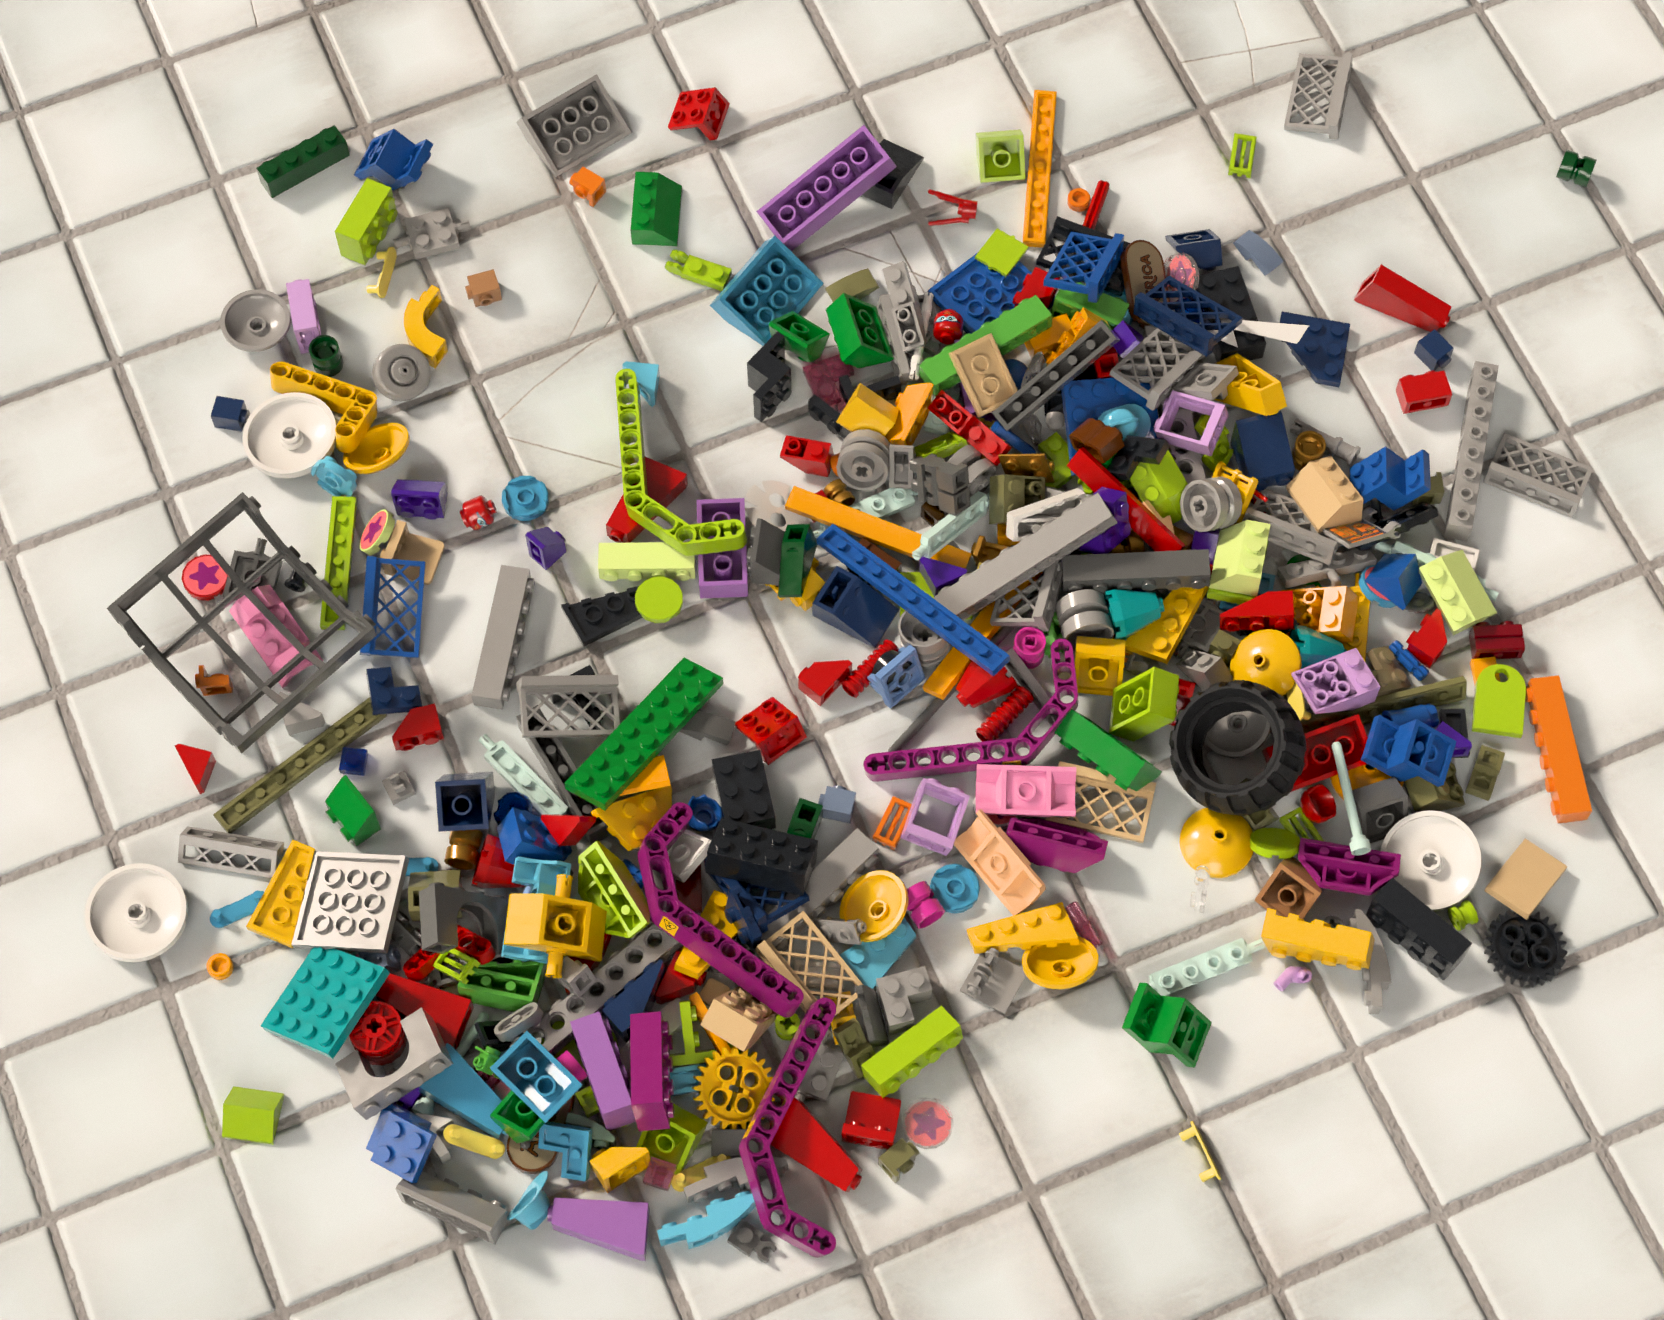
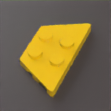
M661 787L612 803L606 811L596 808L591 811V814L596 818L599 817L608 826L606 830L612 836L618 838L620 844L629 852L641 847L645 836L672 807V787Z

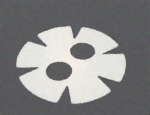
M774 480L762 481L766 493L754 484L745 496L746 502L757 506L745 508L749 520L755 527L757 518L772 524L770 517L774 513H779L786 519L785 526L778 527L783 531H786L787 525L810 524V519L785 509L791 488L785 483ZM773 493L780 494L785 500L784 506H773L769 500L770 495Z

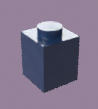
M1434 329L1417 342L1414 354L1431 371H1435L1439 367L1444 368L1450 363L1454 348Z
M216 396L211 412L214 427L242 432L244 423L246 424L250 416L244 400Z

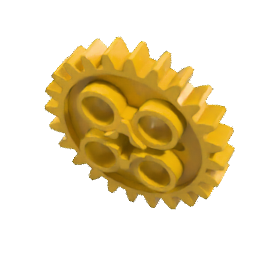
M733 1046L731 1053H729L727 1047H723L722 1055L717 1051H713L714 1059L711 1060L705 1057L704 1061L707 1066L697 1067L702 1074L701 1076H693L695 1080L699 1081V1085L692 1086L693 1090L699 1091V1094L694 1096L693 1100L701 1101V1104L696 1109L706 1110L702 1116L704 1119L712 1116L711 1125L715 1126L720 1121V1129L723 1130L726 1129L728 1124L730 1129H736L737 1124H739L741 1129H746V1122L750 1124L769 1087V1083L773 1079V1077H767L771 1067H762L765 1062L764 1058L756 1061L757 1052H752L748 1056V1050L744 1052L741 1050L739 1054L738 1048ZM727 1065L731 1070L729 1078L724 1080L720 1076V1070L723 1066ZM741 1066L742 1070L737 1078V1068ZM752 1072L755 1076V1082L752 1086L748 1087L744 1082L746 1074ZM735 1085L739 1087V1091L733 1092L729 1090V1086ZM720 1090L724 1095V1099L720 1104L716 1105L713 1102V1094ZM744 1097L748 1101V1107L745 1111L740 1112L737 1108V1102ZM730 1099H731V1104H730L731 1108H730L729 1111H727V1110H726V1107H727V1105L729 1104Z

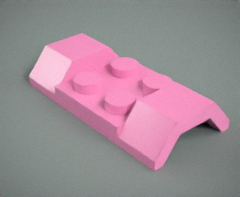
M271 585L258 586L252 590L254 595L304 647L311 643ZM245 595L239 598L229 610L273 675L299 653ZM315 649L312 652V654H314L316 657L323 661V659L320 657V655ZM304 659L279 681V684L284 688L293 676L313 664Z
M977 764L975 811L977 813L978 810L982 809L985 814L1000 816L1076 817V767Z

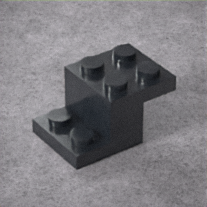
M778 331L747 362L748 386L756 391L753 394L754 418L760 422L766 417H771L780 402H785L792 393L791 368L785 364V338Z

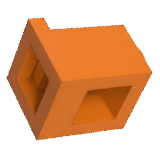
M582 167L578 173L575 172L570 178L569 184L573 186L575 194L582 199L586 198L589 200L591 207H594L606 193L605 179L585 167Z

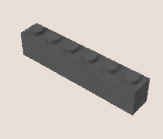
M1101 320L993 411L992 414L1006 431L1012 432L1120 341V339L1108 324Z
M1209 549L1066 555L1062 558L1064 593L1085 589L1104 593L1113 589L1153 591L1161 588L1177 590L1184 587L1201 589L1210 586Z
M539 708L537 713L547 721L546 717ZM520 714V715L516 716V718H517L518 727H519L520 731L522 732L521 714ZM534 716L528 720V731H539L544 726ZM525 738L564 803L568 806L571 814L592 816L591 811L599 807L565 789V782L577 768L559 738ZM599 817L596 818V822L585 834L590 845L611 835L606 830L608 826Z

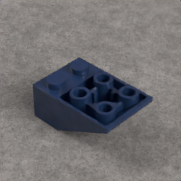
M838 566L835 567L812 603V616L873 648L877 647L899 612L896 606L858 576Z
M661 959L657 963L653 961L643 969L644 974L637 980L635 978L631 979L623 987L624 991L619 996L613 995L604 1003L605 1008L602 1011L605 1019H608L610 1026L626 1043L630 1040V1014L652 1011L656 1001L655 994L666 973Z

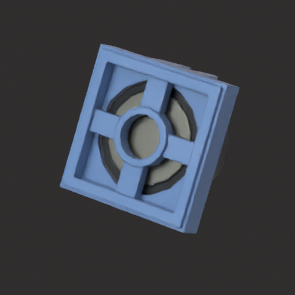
M909 645L906 648L901 647L898 652L890 650L882 654L876 661L872 673L867 678L871 682L869 683L870 686L882 696L885 705L891 709L925 680L926 677L916 648Z

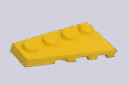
M1209 586L1201 589L1184 587L1172 590L1163 600L1165 611L1161 612V618L1130 636L1125 642V650L1168 664Z
M292 839L246 926L248 930L293 948L292 940L314 852L316 851L315 848Z
M714 890L700 916L731 939H734L738 934V930L733 923L730 924L724 913L728 897L724 893ZM684 946L675 963L674 970L698 979L711 965Z
M1063 902L966 929L974 954L985 953L990 948L1003 952L1008 951V948L1019 947L1021 950L1031 949V946L1046 945L1047 948L1057 947V943L1070 942V946L1079 945L1078 936Z

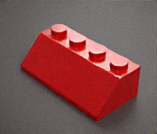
M1359 714L1304 734L1306 738L1305 764L1302 774L1298 776L1293 785L1292 791L1338 775L1332 751V744L1334 742H1340L1342 745L1348 771L1367 764L1361 761L1368 737ZM1273 745L1262 750L1267 764L1273 753Z

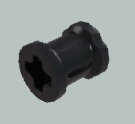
M292 568L289 579L285 580L284 585L295 592H303L306 589L305 581Z

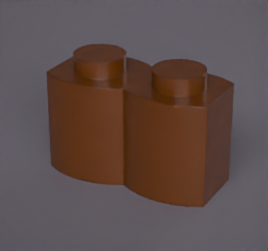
M1088 418L1068 435L1076 451L1084 447L1100 463L1107 462L1125 446L1122 440L1123 435L1119 429L1106 426L1101 420Z

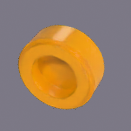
M214 954L207 962V970L210 976L216 980H224L233 972V962L226 954Z

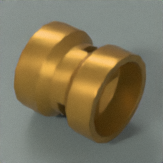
M841 479L833 480L823 490L828 499L843 505L851 506L855 501L852 492L847 491V486Z

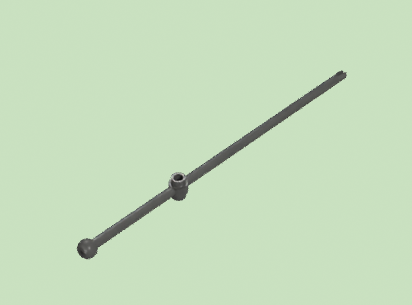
M1127 488L1139 500L1138 493L1134 489ZM1080 547L1070 555H1080ZM1036 590L1028 600L1030 601L1038 596L1039 592ZM1029 609L1020 616L1024 618L1032 609ZM1003 626L990 641L998 646L1016 626ZM959 681L944 700L936 697L888 749V752L900 751L956 691Z

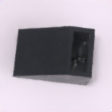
M883 139L879 144L897 167L862 194V196L893 209L924 157Z

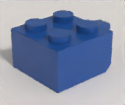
M513 807L497 827L505 862L515 864V858L518 856L537 860L565 861L572 853L571 846L558 845L542 822L541 817L533 815L526 810L522 811Z

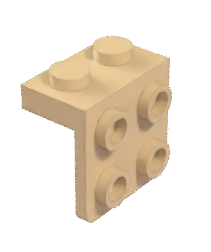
M397 520L388 540V545L382 549L380 558L424 561V584H431L445 548L444 543L409 533L407 523ZM382 564L385 574L394 576L397 573L392 565ZM396 565L400 570L404 567L401 565ZM409 566L403 571V574L410 581H414L419 577L420 567Z

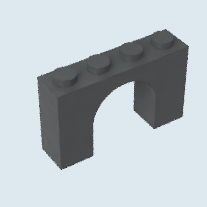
M439 882L431 883L429 887L419 891L422 950L443 954L458 947L457 915L459 910H462L476 921L481 937L489 940L495 949L496 955L490 962H497V964L512 962L514 959L501 957L509 900L504 899V896L485 895L482 891L471 892L466 891L463 887L452 888L444 886L443 883Z

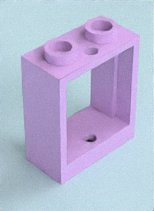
M298 279L286 283L294 333L301 354L309 353L308 349L311 341L317 336H321V329L309 279Z
M1172 390L1170 397L1164 401L1163 413L1161 418L1156 420L1154 431L1158 439L1163 438L1169 445L1212 456L1229 415L1226 406L1223 404ZM1179 407L1210 416L1200 441L1169 432Z
M923 778L916 790L900 838L947 856L953 848L970 796L964 794V791L959 788H949L941 785V782L936 779ZM924 794L956 806L947 836L914 824Z

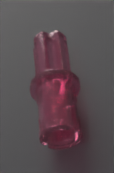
M1075 901L1067 905L1065 909L1075 926V932H1078L1082 938L1092 943L1095 948H1097V945L1100 946L1102 941L1091 925L1093 922L1088 920L1079 903Z

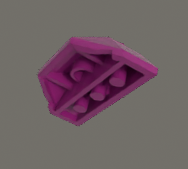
M1011 818L1006 832L1007 836L1029 862L1038 866L1055 868L1062 872L1077 873L1104 860L1108 845L1107 840L1100 839L1097 835L1085 829L1040 818Z
M1300 838L1298 860L1320 888L1371 896L1385 886L1392 877L1396 878L1399 876L1401 854L1371 849L1367 854L1355 856L1351 854L1350 846Z

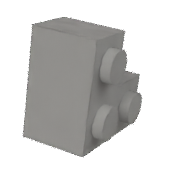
M926 967L876 979V992L888 1034L893 1035L909 1030L914 1026V1017L910 1005L930 1000L932 997V987Z

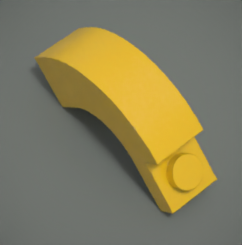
M431 285L427 291L422 293L419 302L412 298L408 302L404 313V327L409 345L419 349L426 356L429 365L436 369L448 352L446 340L432 333L426 327L428 319L442 301L440 289Z

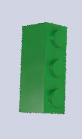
M635 172L630 229L632 244L678 245L681 185L658 172Z
M843 293L825 309L842 362L856 368H864L891 362L894 359L876 306Z

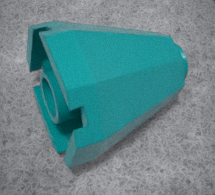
M1113 589L1105 591L1104 594L1105 600L1109 601V605H1107L1108 615L1112 622L1115 639H1127L1160 619L1161 612L1165 611L1162 598H1157L1156 593Z
M1296 625L1295 629H1292L1289 637L1296 643L1301 654V669L1347 651L1341 642L1307 626Z

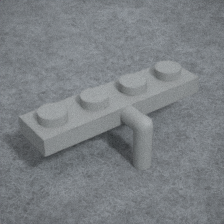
M1356 548L1335 553L1330 565L1310 559L1277 567V574L1286 588L1328 578L1331 581V587L1341 586L1340 575L1365 570L1368 566L1376 565L1377 559L1370 549L1358 550Z

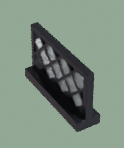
M1057 216L1053 229L1036 260V265L1050 270L1053 262L1045 260L1044 257L1050 254H1055L1057 257L1063 245L1056 246L1053 242L1054 238L1065 242L1071 232L1113 239V237ZM1073 241L1075 244L1083 243L1079 241ZM1124 241V250L1130 244L1129 242ZM1066 265L1060 266L1062 269L1067 268ZM1117 266L1110 279L1118 277L1121 282L1120 287L1108 282L1104 290L1122 296L1125 286L1122 270ZM1091 269L1083 270L1084 273L1092 271ZM1072 273V274H1069L1068 276H1069V277H1072V276H1076L1077 274H1076V273Z

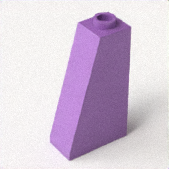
M554 1198L553 1206H549L547 1220L551 1222L553 1230L631 1258L646 1261L650 1211L648 1203Z

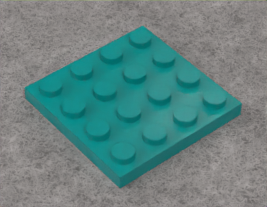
M314 947L260 1026L267 1032L334 1059L390 972L382 966L338 949Z

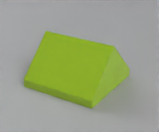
M233 1086L223 1103L222 1137L274 1145L284 1093Z

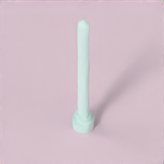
M1334 742L1332 744V751L1353 836L1349 843L1351 854L1355 856L1364 855L1371 851L1370 842L1362 834L1342 745L1340 742Z
M481 1012L456 1049L462 1058L478 1036L474 1024L488 1020L489 1015L486 1012ZM426 1096L425 1098L422 1097L420 1101L417 1100L411 1111L414 1114L432 1115L434 1113V1101Z

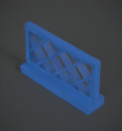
M1071 232L1044 278L1043 286L1088 294V302L1097 303L1121 259V254L1124 250V235L1115 233L1113 239ZM1073 241H1079L1083 243L1075 244ZM1090 249L1091 251L1083 253L1081 250ZM1074 252L1077 254L1070 257L1067 255ZM1098 257L1099 259L1091 261L1089 258ZM1078 261H1083V262H1084V263L1078 264V265L1075 264V262H1078ZM1067 264L1070 266V267H1067V268H1064V269H1062V268L1060 267V266H1064V265H1067ZM1087 269H1091V270H1092L1091 272H1087V273H1084V272H1083V270H1087ZM1072 273H1076V274H1077L1076 276H1072V277H1069V276H1068L1069 274H1072ZM1062 277L1063 279L1056 280L1054 278ZM1084 281V282L1086 283V285H1081V284H1076V283H1077V282Z
M367 556L363 616L367 614L376 624L374 626L375 632L377 627L381 632L360 649V655L419 658L425 574L424 561ZM381 564L392 565L397 571L388 581L380 573ZM396 565H401L404 567L400 570ZM409 566L420 567L419 577L412 583L403 574V571ZM401 575L409 585L398 594L389 583ZM381 578L384 584L379 588ZM419 581V588L417 589L414 585ZM388 586L396 596L385 605L379 598V592ZM410 588L418 594V600L411 606L401 597ZM397 599L407 608L398 617L388 608ZM378 602L383 606L379 611ZM416 605L417 614L412 610ZM386 610L394 621L383 629L377 622V616ZM410 611L416 618V625L408 631L399 620ZM397 622L405 631V634L395 642L386 631ZM413 630H415V638L411 634ZM382 634L392 643L386 650H375L376 639ZM408 635L415 643L414 652H404L397 644ZM393 647H396V648L398 649V651H390V650H391Z

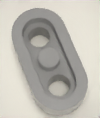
M529 1003L501 1020L495 1026L494 1033L500 1041L511 1042L523 1031L537 1026L541 1022L543 1011L537 1003Z

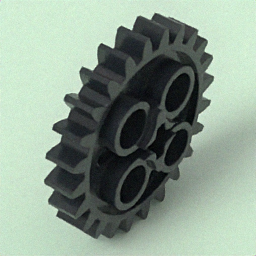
M1507 910L1504 916L1499 914L1496 921L1493 920L1489 926L1490 928L1487 929L1485 933L1487 937L1483 942L1487 946L1484 954L1491 955L1487 962L1496 964L1493 971L1501 970L1503 972L1501 975L1502 979L1507 976L1511 977L1510 984H1513L1517 979L1521 987L1524 986L1526 981L1529 982L1531 988L1535 986L1537 981L1543 986L1546 979L1551 982L1555 975L1559 974L1561 967L1566 962L1564 958L1567 951L1563 948L1567 942L1559 940L1563 932L1554 931L1557 924L1549 925L1548 916L1543 920L1540 919L1539 911L1535 916L1530 915L1526 920L1516 912L1513 915L1510 910ZM1531 933L1537 934L1539 938L1532 936ZM1506 934L1511 935L1515 940L1508 938ZM1536 956L1542 957L1544 961L1539 960ZM1511 957L1518 959L1520 963L1513 961Z

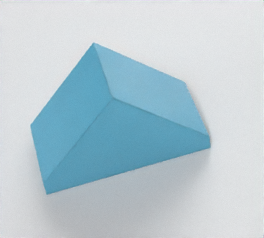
M624 362L622 364L623 369H631L636 374L640 395L651 407L656 405L660 379L659 365Z

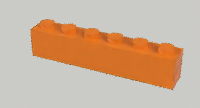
M1557 675L1532 678L1526 686L1525 702H1529V720L1531 725H1534L1536 731L1534 741L1536 747L1540 748V766L1542 770H1545L1547 777L1545 779L1546 791L1551 793V812L1553 816L1556 815L1557 823L1587 820L1592 812V807L1560 677Z

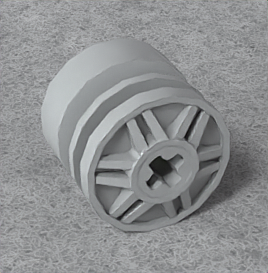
M906 610L904 611L898 623L901 647L906 648L912 645L916 648L922 667L937 666L950 652L952 645Z

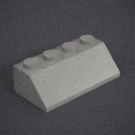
M423 1168L417 1183H411L405 1179L398 1183L395 1189L403 1203L494 1245L507 1222L508 1212L505 1210L506 1206L496 1200L491 1202L481 1199L482 1195L472 1189H468L467 1192L459 1189V1184L445 1178L442 1181L435 1178L436 1174L426 1168Z

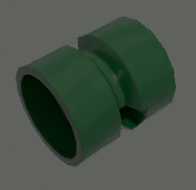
M1566 149L1556 178L1565 181L1573 179L1574 184L1587 187L1597 159L1588 156L1580 158L1578 153Z
M321 335L314 338L309 344L308 350L316 373L328 377L340 373L343 368V359L336 339L329 335Z

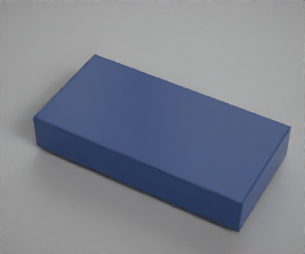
M995 421L991 426L992 431L1021 453L1036 454L1035 449L1013 432L1006 431L998 421Z

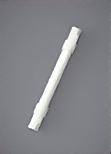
M928 292L924 293L923 304L921 305L925 337L932 313L934 297L932 293L928 296ZM924 346L914 349L909 378L912 380L914 376L915 380L919 379V365L923 362Z

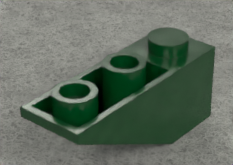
M793 524L786 527L781 547L779 598L802 597L818 545L810 524Z
M799 798L787 833L815 839L823 819V805Z

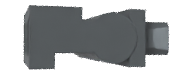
M930 454L925 458L917 456L909 462L910 470L917 473V477L911 482V489L918 493L919 501L923 503L927 501L930 505L939 506L940 510L954 516L971 506L970 490L967 487L969 484L968 465L963 463L954 465L945 462L943 458L937 457L934 454Z

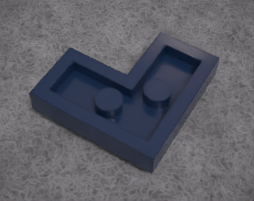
M391 667L366 669L373 715L409 712L413 708L422 707L419 685L394 687Z

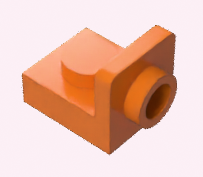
M199 665V674H195L196 688L201 689L203 696L233 693V684L229 675L217 673L208 677L204 665Z

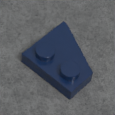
M739 884L729 888L724 913L730 924L733 923L737 928L741 942L747 944L750 950H753L760 944L762 933L754 920L750 907H744L740 902L739 894L742 890Z

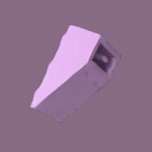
M1357 648L1291 674L1315 714L1355 710L1375 702L1380 689L1379 683Z

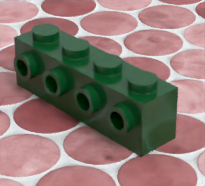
M333 125L321 130L317 135L303 140L297 146L283 151L277 157L263 162L256 169L261 184L270 197L274 198L350 156L345 138L337 127Z

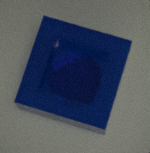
M343 747L339 772L341 774L364 776L368 750Z

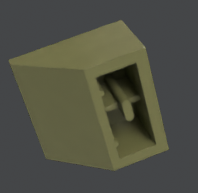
M1007 474L990 477L989 524L1007 525V512L1044 500L1045 477Z
M1450 762L1446 779L1442 786L1437 787L1419 776L1405 781L1414 811H1442L1465 805L1464 792L1458 783L1456 768L1452 762Z
M461 869L410 873L408 910L412 922L420 921L419 891L436 882L443 883L444 886L452 888L462 887ZM459 910L457 918H463L462 910Z

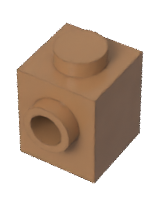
M494 269L467 276L469 285L465 286L468 300L473 299L475 307L488 306L493 302L502 300Z

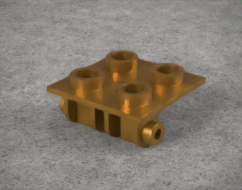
M1045 453L998 455L1004 473L1007 475L1045 477V483L1055 482L1051 472L1055 468L1054 461L1047 459Z

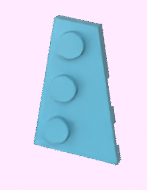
M903 918L900 925L890 935L878 941L862 942L861 945L855 944L841 953L840 956L863 985L874 989L876 987V979L887 975L894 963L901 958L916 939V933L906 919Z

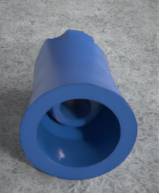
M1421 704L1409 708L1385 710L1382 712L1383 717L1399 726L1415 719L1432 728L1439 725L1438 712L1435 706L1431 704Z

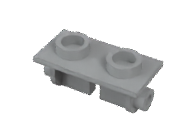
M827 916L824 919L813 920L828 942L861 945L862 942L859 936L867 928L866 923L861 919L845 922V919Z

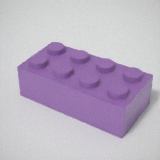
M744 498L697 500V524L738 519L744 524L746 531ZM710 536L707 539H713L716 536ZM746 545L738 550L698 555L700 599L748 597Z
M596 1012L570 1021L574 1040L606 1130L611 1131L636 1122L631 1107V1088L624 1064L621 1062L617 1044L613 1040L608 1019L602 1020L600 1012Z

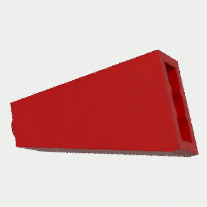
M1382 264L1362 282L1354 298V301L1429 332L1434 329L1437 331L1440 327L1444 328L1451 318L1448 314L1452 306Z
M645 456L648 496L667 508L688 486L687 474ZM623 494L606 524L607 536L614 542L631 543L645 528L629 517Z
M391 973L376 994L378 1001L393 1006L402 1019L422 1007L434 1019L444 1044H450L455 1050L460 1044L474 1009L471 999Z
M794 1097L770 1145L843 1191L850 1192L851 1189L855 1190L863 1178L860 1175L862 1172L861 1167L801 1100Z

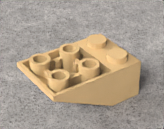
M736 987L714 998L700 1025L744 1052L757 1042L775 1021L778 1014L743 988Z

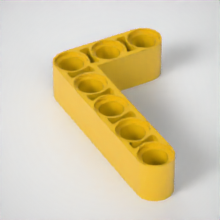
M282 361L273 363L270 367L271 388L281 394L293 392L309 394L322 400L331 411L343 414L335 428L336 448L338 451L351 453L358 447L377 417V396L374 392Z

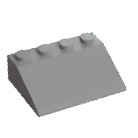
M597 74L523 116L516 122L528 143L555 177L631 134L630 129Z

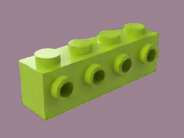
M942 1006L938 1007L864 1062L861 1068L865 1080L882 1098L889 1093L896 1092L901 1084L909 1078L916 1077L921 1069L929 1063L936 1062L941 1054L960 1043L961 1039H963L961 1025Z

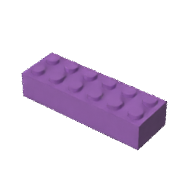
M863 125L756 212L772 233L792 252L897 166L865 125Z

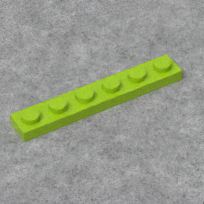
M332 496L324 579L333 588L331 592L337 598L340 595L348 603L357 498ZM322 599L320 628L321 630H326L339 616ZM346 623L338 630H345Z

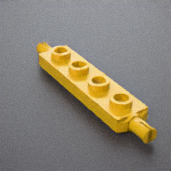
M1356 573L1355 586L1348 587L1359 597L1353 642H1344L1342 644L1347 651L1357 648L1366 663L1371 601L1362 593L1359 586L1360 576L1359 573Z

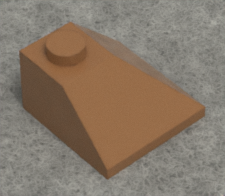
M1294 857L1280 862L1254 901L1266 910L1267 908L1276 910L1275 915L1288 917V914L1292 913L1304 919L1321 895L1322 890L1304 866Z

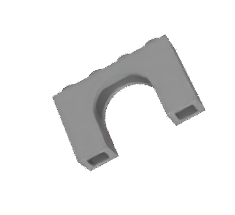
M422 1007L400 1021L409 1041V1053L404 1064L393 1074L386 1077H376L370 1062L358 1050L335 1063L353 1109L365 1120L377 1115L381 1110L398 1101L415 1088L420 1087L424 1082L453 1064L434 1019Z

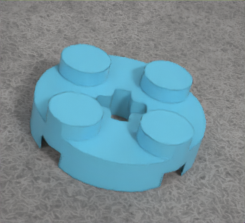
M325 456L324 459L318 460L311 469L312 476L314 477L316 474L319 478L317 481L318 485L334 496H341L343 494L346 497H351L357 489L355 482L357 475L350 469H344L330 456Z

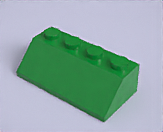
M1073 709L1069 711L1054 732L1061 737L1059 742L1070 750L1074 747L1080 751L1077 756L1087 763H1090L1091 760L1098 765L1095 768L1106 777L1110 774L1116 778L1114 783L1125 791L1131 788L1137 792L1162 773V771L1099 725Z

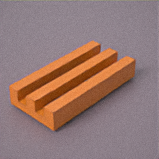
M893 796L872 837V841L876 843L878 841L881 845L885 847L887 845L895 851L901 839L900 837L912 804ZM895 805H900L885 837L880 836ZM907 808L908 811L893 841L889 840L904 809Z

